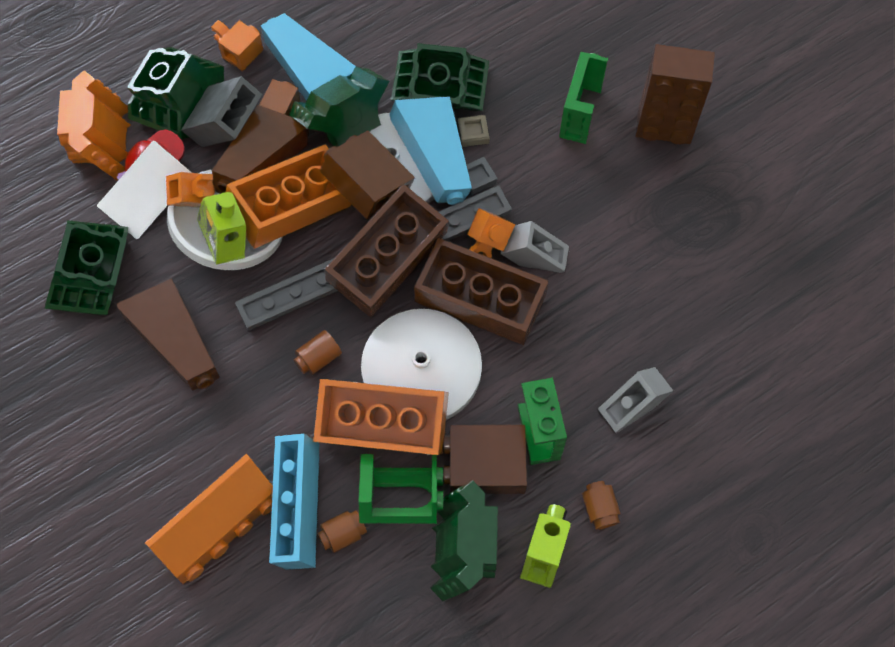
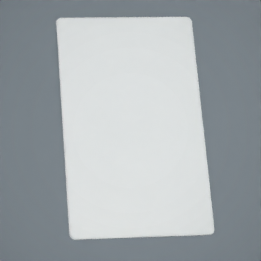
M152 141L97 204V207L120 226L128 227V233L134 238L139 239L167 207L166 176L179 172H192L156 141Z

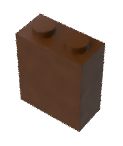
M368 130L358 136H351L344 144L338 147L333 146L328 149L323 156L324 162L320 169V172L366 219L375 215L403 184L410 189L415 179Z
M450 425V435H444V454H450V465H444V484H450V493L473 480L485 494H525L527 487L525 425Z

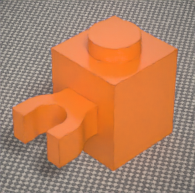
M217 20L211 26L212 31L216 32L214 39L218 41L222 58L241 71H244L264 50L261 34L252 25L247 26L239 20L229 29L224 23Z
M179 172L166 176L167 206L200 207L203 198L215 194V188L212 183L213 174Z
M478 208L467 234L477 241L469 250L476 253L483 252V255L492 258V248L504 252L515 224Z

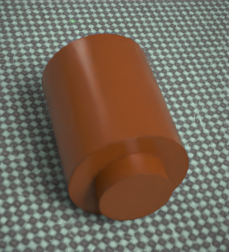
M323 330L295 350L297 357L294 359V362L303 374L309 372L311 375H314L340 356L342 351L333 337L326 330Z

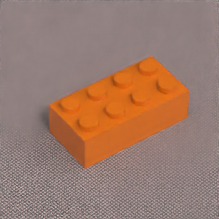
M326 144L227 184L225 193H233L246 223V238L254 249L351 206V203L320 172L324 162L323 156L329 149Z
M320 379L313 442L441 455L443 454L449 392Z

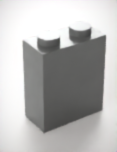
M242 76L208 86L181 131L201 147L235 140L261 98L262 93Z

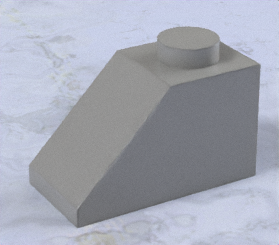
M529 221L515 225L504 252L501 251V255L522 267L562 273L565 272L569 246L534 222Z
M656 367L638 371L604 402L598 410L615 433L653 410L673 392V389Z

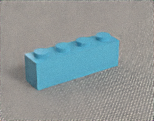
M306 434L275 436L269 563L283 569L315 568L320 443L313 442V439Z

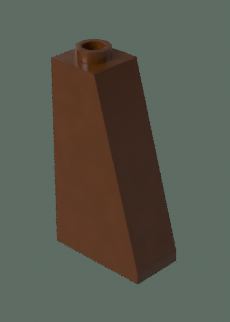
M257 105L237 138L231 142L212 169V183L215 192L219 194L225 193L227 184L293 158L307 146L309 129L290 116Z
M172 278L117 303V307L124 319L192 391L195 389H205L211 386L216 379L220 378Z

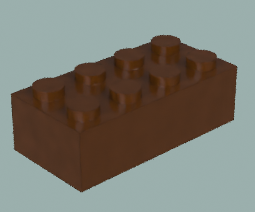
M655 44L638 110L635 137H641L650 141H670L679 145L691 144L712 84L715 52Z
M403 184L324 269L325 280L371 318L434 248L437 239H442L446 235L449 220Z
M438 238L414 287L415 302L524 345L546 297L549 281Z

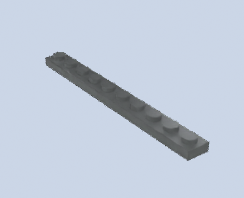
M500 186L493 187L463 202L439 211L440 214L449 220L447 233L442 239L450 241L468 233L478 208L500 217L510 214L512 208ZM333 259L236 301L235 305L247 330L250 331L337 292L338 290L325 280L324 269Z

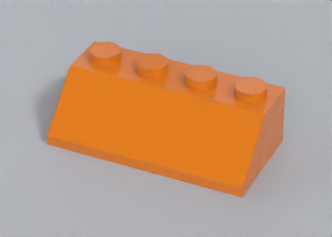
M245 454L147 540L145 544L182 584L186 581L191 582L204 571L203 566L212 558L218 559L228 550V544L235 537H242L248 533L253 527L252 522L261 514L265 516L272 511L273 485L252 459Z

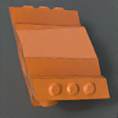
M82 71L72 80V90L60 91L57 135L60 144L66 149L70 161L73 163L94 164L117 181L118 174L125 171V167L120 162L128 154L126 151L127 128L131 124L122 118L128 113V106L121 101L117 94L112 93L111 89L107 86L104 87L100 80H95L86 71Z

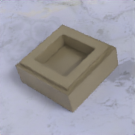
M485 115L458 118L462 147L489 144L490 138Z

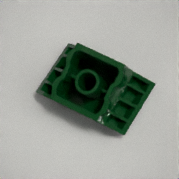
M418 43L416 49L399 51L391 101L450 97L452 109L483 111L489 60L469 54L466 48Z
M173 47L149 50L127 86L133 94L128 102V119L159 131L167 129L178 135L180 139L190 138L181 129L207 87L224 82V66Z
M355 66L350 77L339 75L311 91L306 103L295 101L289 115L307 129L325 132L330 144L338 147L344 144L351 136H358L367 130L370 132L381 125L378 117V103L390 81L368 68Z
M67 220L45 309L107 315L120 270L128 227Z
M473 480L443 497V510H437L443 519L432 528L436 532L435 563L430 567L441 578L430 589L442 601L469 591L482 578H495L498 506H485V492Z

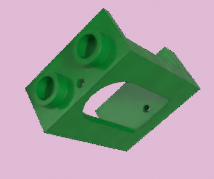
M580 52L563 109L560 138L586 144L594 105L581 102L580 99L583 89L601 93L608 58L594 53Z
M553 378L522 383L525 403L518 404V412L521 425H525L526 448L530 465L561 460L567 435Z
M361 454L358 502L359 523L437 524V510H443V491H437V486H443V467H437V455H432V468H374V454ZM374 487H420L431 494V501L419 508H373Z

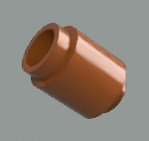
M604 481L588 484L586 486L587 491L582 493L590 523H594L596 530L619 524L618 516L621 513L612 485H605Z
M355 510L351 513L345 511L321 523L322 531L318 532L317 535L325 550L330 548L335 553L361 540V536L366 534L367 530L364 523H359V513Z

